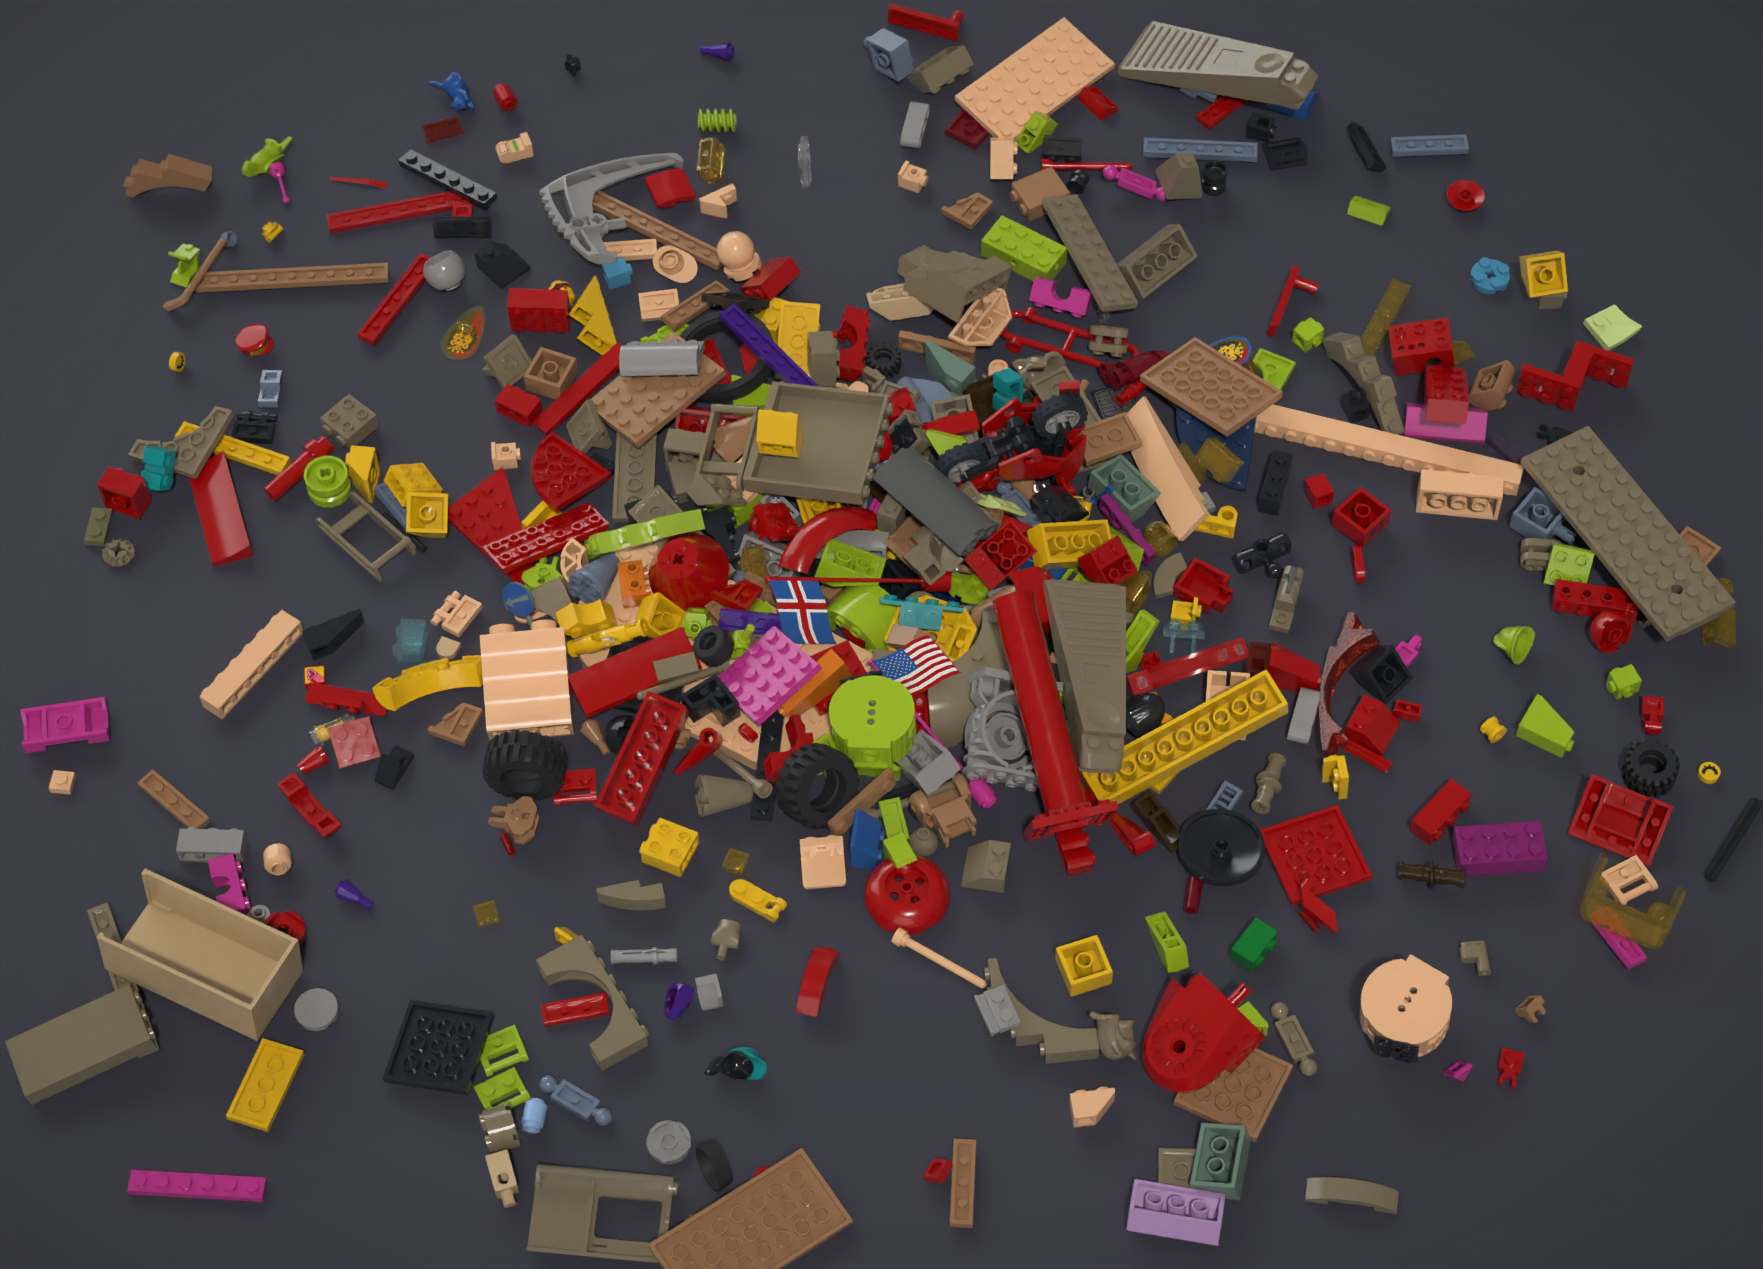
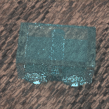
M401 618V624L396 628L397 644L393 645V656H396L398 664H423L429 632L426 620Z

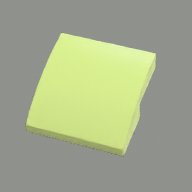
M980 493L982 498L977 503L984 507L1003 510L1004 513L1016 517H1025L1027 514L1014 502L990 494Z

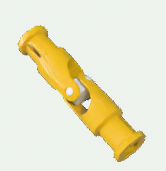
M642 618L635 623H624L584 635L582 639L570 640L567 642V649L570 656L575 658L579 654L597 652L605 648L630 642L633 638L639 636H648L649 627L646 620Z

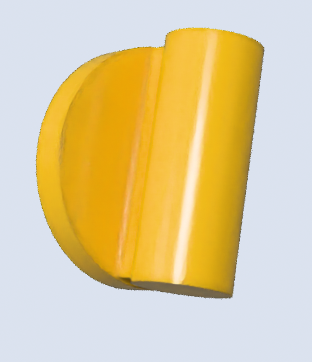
M269 221L263 226L262 229L264 231L262 235L271 243L283 228L276 221L273 223Z

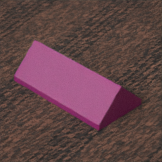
M1405 402L1404 436L1484 443L1488 412L1483 408L1468 407L1466 424L1425 421L1424 404Z

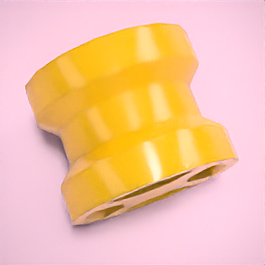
M1495 716L1489 718L1480 727L1482 734H1486L1491 743L1500 740L1507 732L1506 727L1500 725L1499 720Z

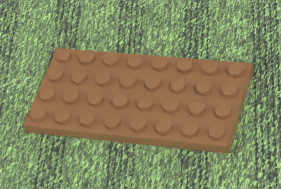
M800 1148L648 1244V1248L663 1269H782L853 1224V1220L805 1151Z

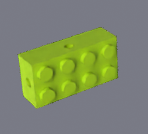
M1003 215L981 240L982 256L988 259L996 256L1013 266L1012 271L1032 281L1038 276L1053 280L1067 263V248Z

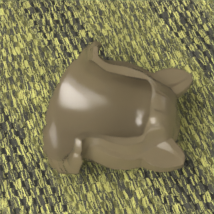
M1052 351L1046 353L1044 357L1031 356L1026 359H1017L1012 364L1017 369V373L1023 377L1024 393L1025 390L1033 391L1031 388L1032 382L1065 366L1066 362L1059 352Z
M1091 1011L1089 1016L1097 1021L1098 1043L1102 1054L1112 1060H1119L1125 1056L1136 1060L1137 1055L1134 1050L1136 1043L1132 1031V1025L1136 1021L1120 1020L1119 1014L1104 1015Z

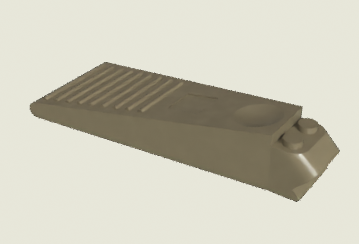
M1151 21L1145 27L1117 71L1118 75L1124 78L1275 104L1295 110L1301 107L1319 76L1305 61L1295 59L1293 52L1156 21Z
M1056 579L1044 580L1043 591L1060 682L1063 683L1062 693L1079 771L1117 774V771L1121 770L1124 736L1126 734V586Z

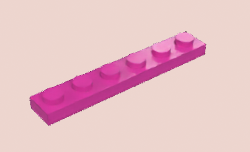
M131 1170L127 1191L132 1195L264 1202L267 1179L266 1177Z

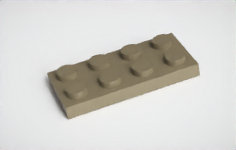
M1065 365L1032 382L1031 388L1042 403L1046 399H1051L1052 396H1059L1060 382L1075 381ZM1080 388V398L1083 399L1088 411V419L1084 421L1085 425L1100 421L1101 418Z

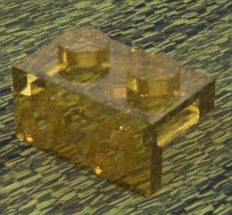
M1729 609L1703 625V645L1708 646L1713 642H1717L1730 649L1737 646L1735 610Z

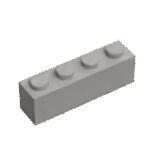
M854 529L832 538L884 557L886 560L888 559L889 548L884 543L890 537L889 532ZM825 545L817 553L815 558L821 559Z

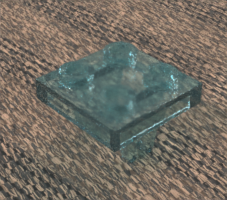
M1168 620V623H1163V636L1171 637L1170 653L1174 654L1175 637L1191 638L1190 654L1195 653L1196 639H1205V626H1202L1201 622L1196 621L1180 624L1179 620Z

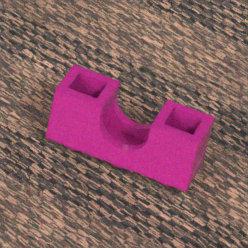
M1039 276L1034 278L1029 301L1034 302L1033 305L1045 308V305L1051 306L1053 311L1061 313L1066 310L1071 312L1072 316L1079 318L1089 313L1093 298L1090 290L1075 286L1071 289L1067 299H1061L1055 292L1057 281Z
M233 853L208 859L210 874L215 888L221 886L230 887L226 893L216 896L217 902L247 915L251 905L248 896L244 897L243 891H247L244 878L240 879L239 873L243 872L240 860H235Z

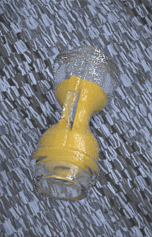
M346 712L338 719L314 726L309 733L315 746H323L324 743L331 740L328 728L356 720L354 715L349 716L348 712Z

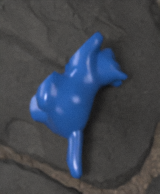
M451 72L450 76L445 78L443 83L437 81L429 82V85L444 90L454 99V102L451 104L454 112L466 109L467 106L472 109L475 108L473 100L467 92L469 88L458 72Z

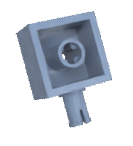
M882 28L874 35L867 36L864 39L863 44H865L866 48H869L876 71L899 82L915 70L913 58L909 50V42L905 38Z
M1536 487L1533 488L1512 514L1509 527L1526 538L1552 539V537L1557 536L1571 545L1577 537V533L1563 526L1566 518L1550 498Z

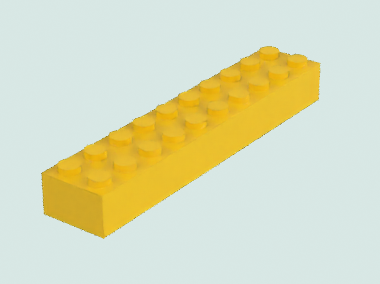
M1266 669L1125 745L1121 770L1117 771V774L1080 771L1081 779L1096 804L1099 801L1110 799V802L1117 801L1118 805L1287 714L1288 703Z

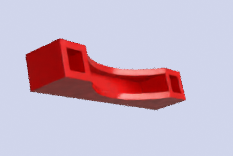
M1244 637L1126 675V692L1128 697L1250 657Z

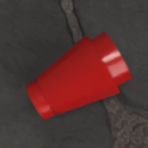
M320 746L307 754L297 766L305 775L327 765L326 762L330 759Z

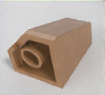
M753 415L717 426L713 446L726 462L734 463L743 455Z

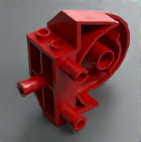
M1201 973L1192 977L1186 988L1172 977L1158 1004L1142 1044L1143 1065L1147 1074L1158 1086L1170 1092L1182 1094L1198 1091L1213 1082L1224 1069L1232 1074L1265 1040L1266 1036L1237 1009L1246 997L1252 993L1243 982L1226 998ZM1186 1046L1185 1050L1182 1053H1179L1181 1048Z

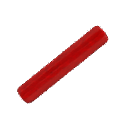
M1341 733L1336 735L1334 739L1335 745L1387 773L1392 766L1390 760Z

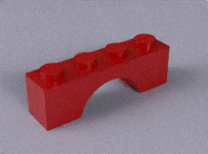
M846 305L841 316L839 332L850 340L852 347L840 349V361H837V366H839L840 371L839 378L856 382L858 376L862 375V370L865 368L862 360H865L867 353L864 345L866 346L869 334H866V331L869 330L871 320L868 319L869 311Z

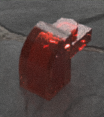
M1250 642L1246 673H1250V678L1266 669L1268 671L1271 644Z

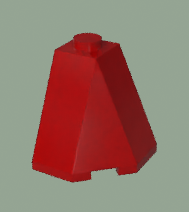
M1272 642L1268 673L1280 690L1300 692L1301 687L1317 691V686H1322L1323 674H1319L1320 665L1277 642Z

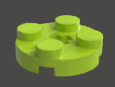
M958 572L952 573V584L949 591L951 596L954 598L955 595L962 597L961 601L968 604H979L983 599L986 600L989 589L977 574H971L970 576Z

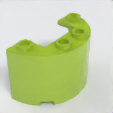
M878 585L846 586L827 605L830 629L834 631L836 624L839 627L846 628L855 638L865 641V649L873 653L874 649L888 650L884 638L898 605L880 603V597L885 598V594L889 593Z

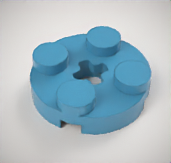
M1483 257L1472 267L1470 280L1474 283L1475 289L1481 293L1495 294V291L1500 290L1502 292L1509 284V266L1498 260ZM1487 275H1493L1494 277H1491V279L1487 278Z

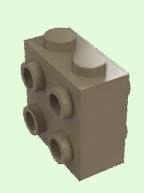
M350 394L346 395L320 417L322 431L327 436L331 435L341 447L345 446L349 450L351 445L357 446L379 427L377 415Z

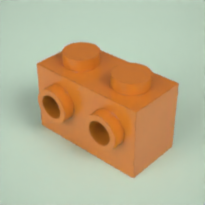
M642 560L617 563L623 607L640 606L642 598L651 595L650 584L645 585V580L649 579L647 567L643 568Z

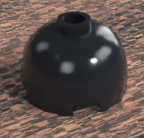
M632 715L616 716L609 721L603 732V738L608 750L617 756L634 722L635 717Z

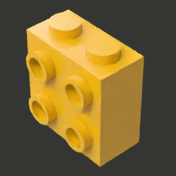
M424 463L390 465L383 480L402 507L407 506V492L441 493L443 490Z
M659 818L657 823L651 826L647 841H643L639 853H641L642 863L681 878L700 843L699 834L696 831Z

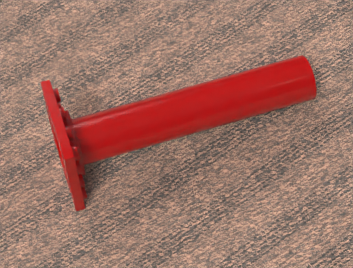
M1023 590L1000 596L994 599L992 603L1046 813L1034 816V819L1031 820L1022 833L1024 842L1056 835V832L1077 827L1084 829L1105 824L1119 810L1117 801L1110 802V799H1106L1092 806L1091 801L1087 802L1034 593L1032 590Z

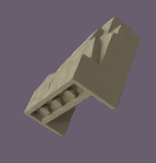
M923 245L900 257L897 273L905 277L903 290L959 323L964 305L997 288H1001L1006 292L1013 266L996 256L983 260L969 256L964 252L959 253L953 250L945 253L932 250Z

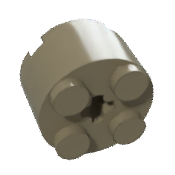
M509 1103L483 1110V1113L479 1114L483 1131H488L489 1134L484 1136L489 1153L521 1147Z

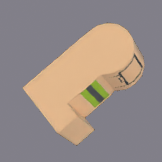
M527 132L521 133L520 138L499 142L495 147L499 160L502 163H511L534 156L532 143Z

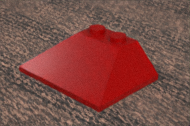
M1591 774L1567 834L1627 858L1637 855L1644 865L1650 867L1674 806L1654 798H1649Z

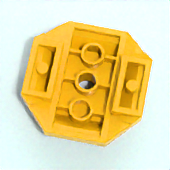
M928 595L918 597V602H926L927 599L939 600V604L947 605V601L940 600ZM901 605L897 607L884 638L885 643L893 625H899ZM965 607L964 612L943 610L940 631L921 629L937 637L936 644L952 662L963 656L972 647L978 632ZM886 644L889 651H897V649Z

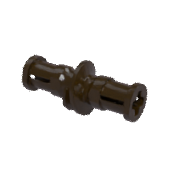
M1433 860L1430 861L1428 866L1404 864V861H1401L1399 880L1404 878L1419 882H1430L1432 889L1436 887L1437 883L1442 885H1458L1461 888H1465L1467 869L1459 871L1444 867L1440 868V865L1434 867Z

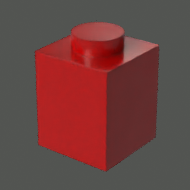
M1324 473L1305 479L1304 493L1313 509L1332 504L1334 491Z

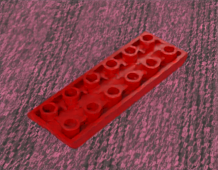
M587 502L485 545L482 548L503 572L509 573L563 550L571 538L581 542L588 539L591 535L605 532L609 527V523Z

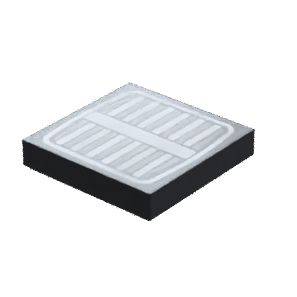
M1129 382L1117 390L1110 386L1091 391L1093 402L1101 420L1123 412L1127 414L1137 403L1136 399L1132 398L1121 407L1117 404L1121 399L1115 401V396L1124 391L1125 387L1130 384Z

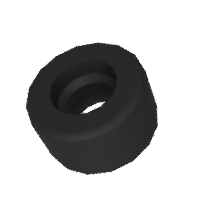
M716 625L702 629L697 634L693 643L695 655L711 667L724 664L730 658L734 649L732 637Z

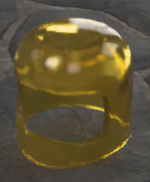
M1162 521L1150 523L1142 534L1145 541L1153 546L1156 553L1155 557L1157 558L1166 556L1173 551L1179 541L1171 528Z

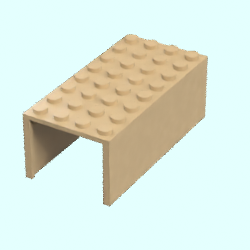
M144 869L141 875L148 905L121 944L105 937L101 932L97 936L104 968L258 1041L303 972L298 939L150 870Z

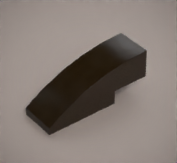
M1150 790L1135 800L1130 806L1155 838L1173 853L1178 850V841L1182 829L1166 806L1162 807Z

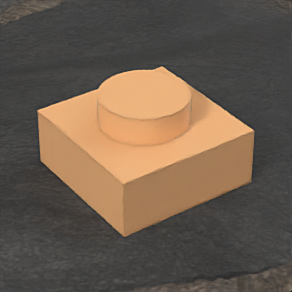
M54 770L49 785L50 793L71 795L76 779L75 772Z

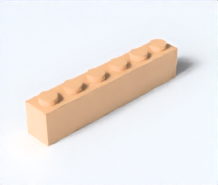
M283 610L274 615L266 627L261 629L256 637L244 646L242 652L230 661L229 666L216 676L213 683L202 691L199 697L203 707L223 719L302 635L303 628L301 622Z

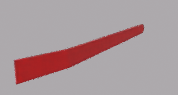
M329 177V180L369 184L385 189L388 185L386 182L371 179Z

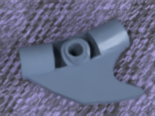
M906 376L897 383L921 393L915 409L923 424L934 420L930 402L953 397L939 382L914 379Z

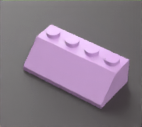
M1134 1179L1127 1231L1218 1246L1225 1194Z

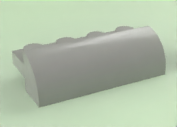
M671 340L669 342L650 341L648 343L633 341L627 343V345L621 346L620 375L698 374L702 366L701 357L705 350L704 341L689 340L687 342H678Z

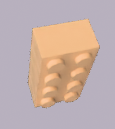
M1421 469L1417 489L1416 512L1497 520L1503 498L1504 477Z

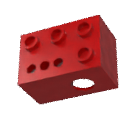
M1448 317L1389 326L1396 376L1425 372L1426 366H1431L1426 363L1431 358H1440L1442 362L1438 365L1444 368L1455 366Z

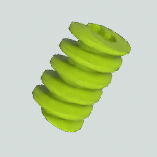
M699 108L698 130L701 127L702 131L706 132L708 127L710 132H713L716 127L717 132H721L723 127L725 133H727L731 127L732 132L735 133L737 129V113L733 114L732 109H729L728 114H726L725 110L722 109L721 113L718 114L717 109L714 108L713 114H711L709 108H707L706 113L703 114L702 109Z

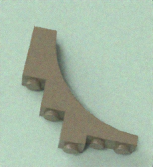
M1338 332L1323 338L1322 341L1327 357L1341 364L1355 379L1360 388L1363 387L1381 431L1397 435L1405 432L1394 398L1397 394L1392 377L1380 374L1376 357L1364 353L1359 335Z
M969 480L960 487L974 502L977 503L982 498ZM924 524L922 528L911 536L917 545L907 552L903 558L918 576L928 585H931L946 573L941 564V553L945 542Z
M997 958L988 959V967H984L985 981L989 980L990 987H987V990L1004 984L1021 1021V1026L1010 1029V1036L1015 1038L1016 1046L1039 1044L1040 1056L1045 1057V1064L1099 1058L1096 1028L1078 1029L1061 1026L1032 1013L1007 988L1000 973Z

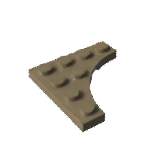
M215 406L211 413L200 423V427L190 434L186 432L174 437L173 441L163 443L161 441L137 439L128 456L132 460L143 463L144 448L146 446H160L176 450L174 472L197 479L235 414L232 410Z

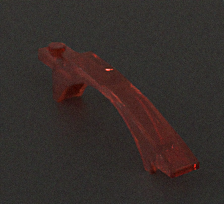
M1356 612L1347 613L1346 620L1342 624L1341 635L1337 640V646H1329L1322 674L1319 721L1322 748L1327 757L1337 755L1339 746L1348 745L1349 742L1348 737L1343 734V729L1332 718L1331 701L1335 687L1343 673L1352 663L1370 650L1379 647L1380 640L1373 629H1361L1363 624Z

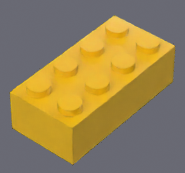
M1108 519L1040 523L1027 530L1028 539L1037 550L1032 556L1034 567L1039 566L1044 570L1081 567L1077 561L1078 557L1112 538Z

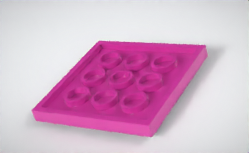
M773 626L749 648V651L744 652L718 677L740 703L738 705L739 708L760 726L822 668L778 628Z

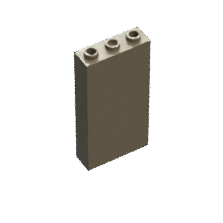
M128 984L5 1041L24 1096L31 1105L156 1048L154 1039L157 1037L152 1026L148 1027L147 1021L150 1019L145 1008L142 1009L140 1006L143 1000L138 990L134 991Z

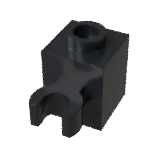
M1363 387L1343 393L1341 407L1349 422L1354 423L1368 419L1371 406L1366 399Z

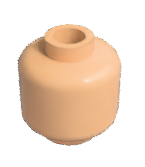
M277 843L269 845L264 850V868L268 873L278 876L285 874L291 869L292 857L289 847Z

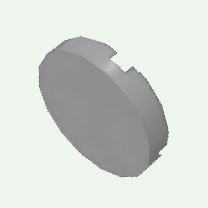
M310 989L301 994L296 1000L294 1006L295 1018L306 1030H324L337 1019L339 1013L337 999L333 993L326 989Z
M664 1120L655 1124L650 1129L646 1146L650 1156L655 1161L662 1164H675L682 1161L688 1155L692 1140L689 1130L682 1123Z

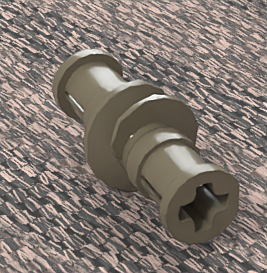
M1269 754L1267 767L1256 777V783L1259 787L1256 799L1253 800L1251 806L1259 814H1267L1270 811V802L1274 793H1278L1282 789V785L1278 781L1281 776L1282 767L1286 765V758L1281 754Z

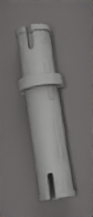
M653 947L652 949L611 950V964L645 962L658 964V962L678 961L677 948L658 949V947Z

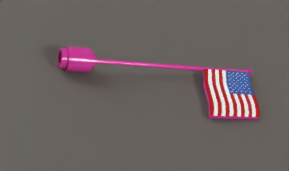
M930 635L914 639L894 653L876 661L874 659L868 660V665H871L876 671L882 670L883 677L890 678L895 682H901L908 689L912 697L927 691L947 677L961 673ZM915 711V718L920 722V724L925 728V730L930 734V736L933 739H935L938 743L945 747V745L939 740V738L934 734V732L928 727V725ZM953 756V758L955 759V761L957 762V764H958L959 767L961 768L960 771L962 772L963 767H962L961 764L956 760V758ZM968 779L971 797L979 807L987 810L998 800L995 796L996 793L984 779Z

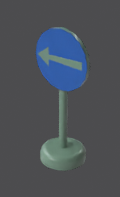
M511 582L502 591L504 604L515 616L525 617L531 628L533 621L530 614L534 609L533 596L523 584Z

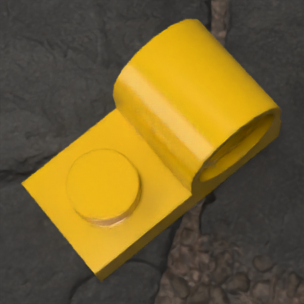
M1224 506L1219 510L1217 516L1209 515L1195 530L1233 539L1238 513L1234 507Z

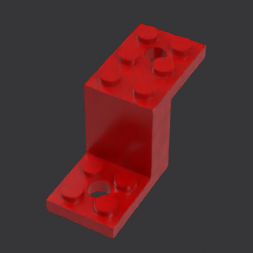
M1577 341L1563 376L1524 364L1516 393L1573 412L1587 377L1626 389L1635 359Z

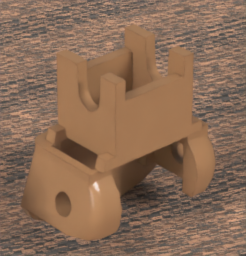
M956 774L951 778L956 786L952 790L928 799L919 790L908 799V812L922 827L929 829L934 827L945 849L949 847V839L968 831L972 837L976 835V828L974 827L976 819L970 810L971 792L969 791L966 777L962 774Z

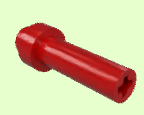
M321 436L317 441L310 439L302 446L304 452L263 488L265 494L272 501L276 502L304 477V470L312 460L321 456H329L334 447L324 436Z

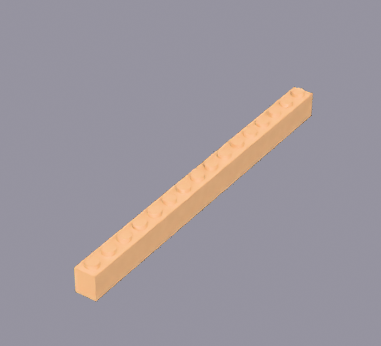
M1271 405L1257 415L1256 433L1342 453L1347 456L1359 457L1367 461H1375L1408 471L1412 470L1421 473V469H1433L1435 471H1454L1456 473L1504 477L1503 494L1517 496L1524 469L1523 465L1278 405Z

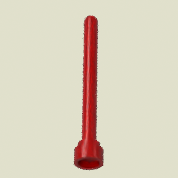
M1041 158V171L1052 167L1054 170H1103L1107 165H1114L1118 170H1121L1122 167L1127 170L1132 168V164L1129 162H1053L1049 158Z

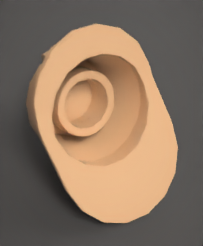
M670 245L662 246L655 252L653 257L655 270L675 282L687 283L696 276L698 268L694 257L679 248Z

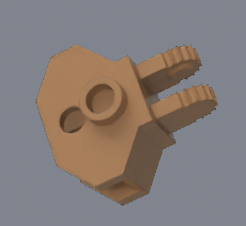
M523 796L513 804L508 803L507 807L492 806L491 812L504 818L490 817L488 823L492 827L505 829L506 833H510L515 844L524 845L535 837L539 822L538 809L532 797Z

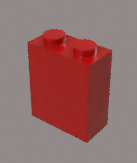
M791 256L770 259L740 288L744 295L771 301L801 273V270Z

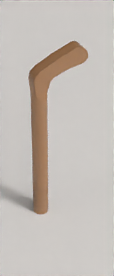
M220 238L184 293L180 297L164 303L163 308L167 312L184 305L227 243L224 238Z

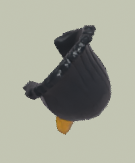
M1157 692L1140 693L1126 702V728L1138 738L1145 733L1153 731L1160 724H1166L1173 720L1171 715L1165 713L1164 702Z

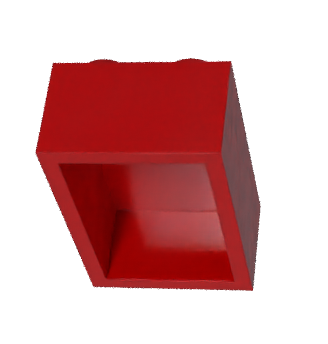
M509 288L507 310L511 331L569 333L571 323L569 313L571 312L568 290Z

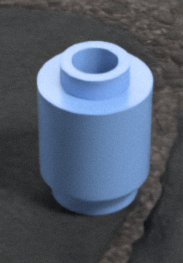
M532 1098L526 1101L521 1121L524 1131L539 1133L540 1129L543 1128L548 1106L542 1099Z

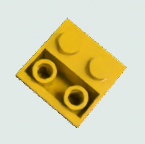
M759 409L756 436L759 453L799 458L804 442L799 415L793 412Z

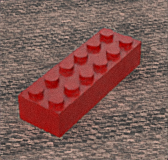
M647 691L596 801L595 808L599 812L638 827L690 714L686 706Z

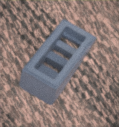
M1224 780L1206 810L1218 809L1215 807L1218 804L1224 809L1233 811L1243 796V790ZM1225 792H1228V793H1230L1231 795H1233L1234 798L1232 799V798L1228 797L1227 795H1225L1224 793H1225ZM1223 798L1230 802V804L1227 805L1221 802L1220 799Z

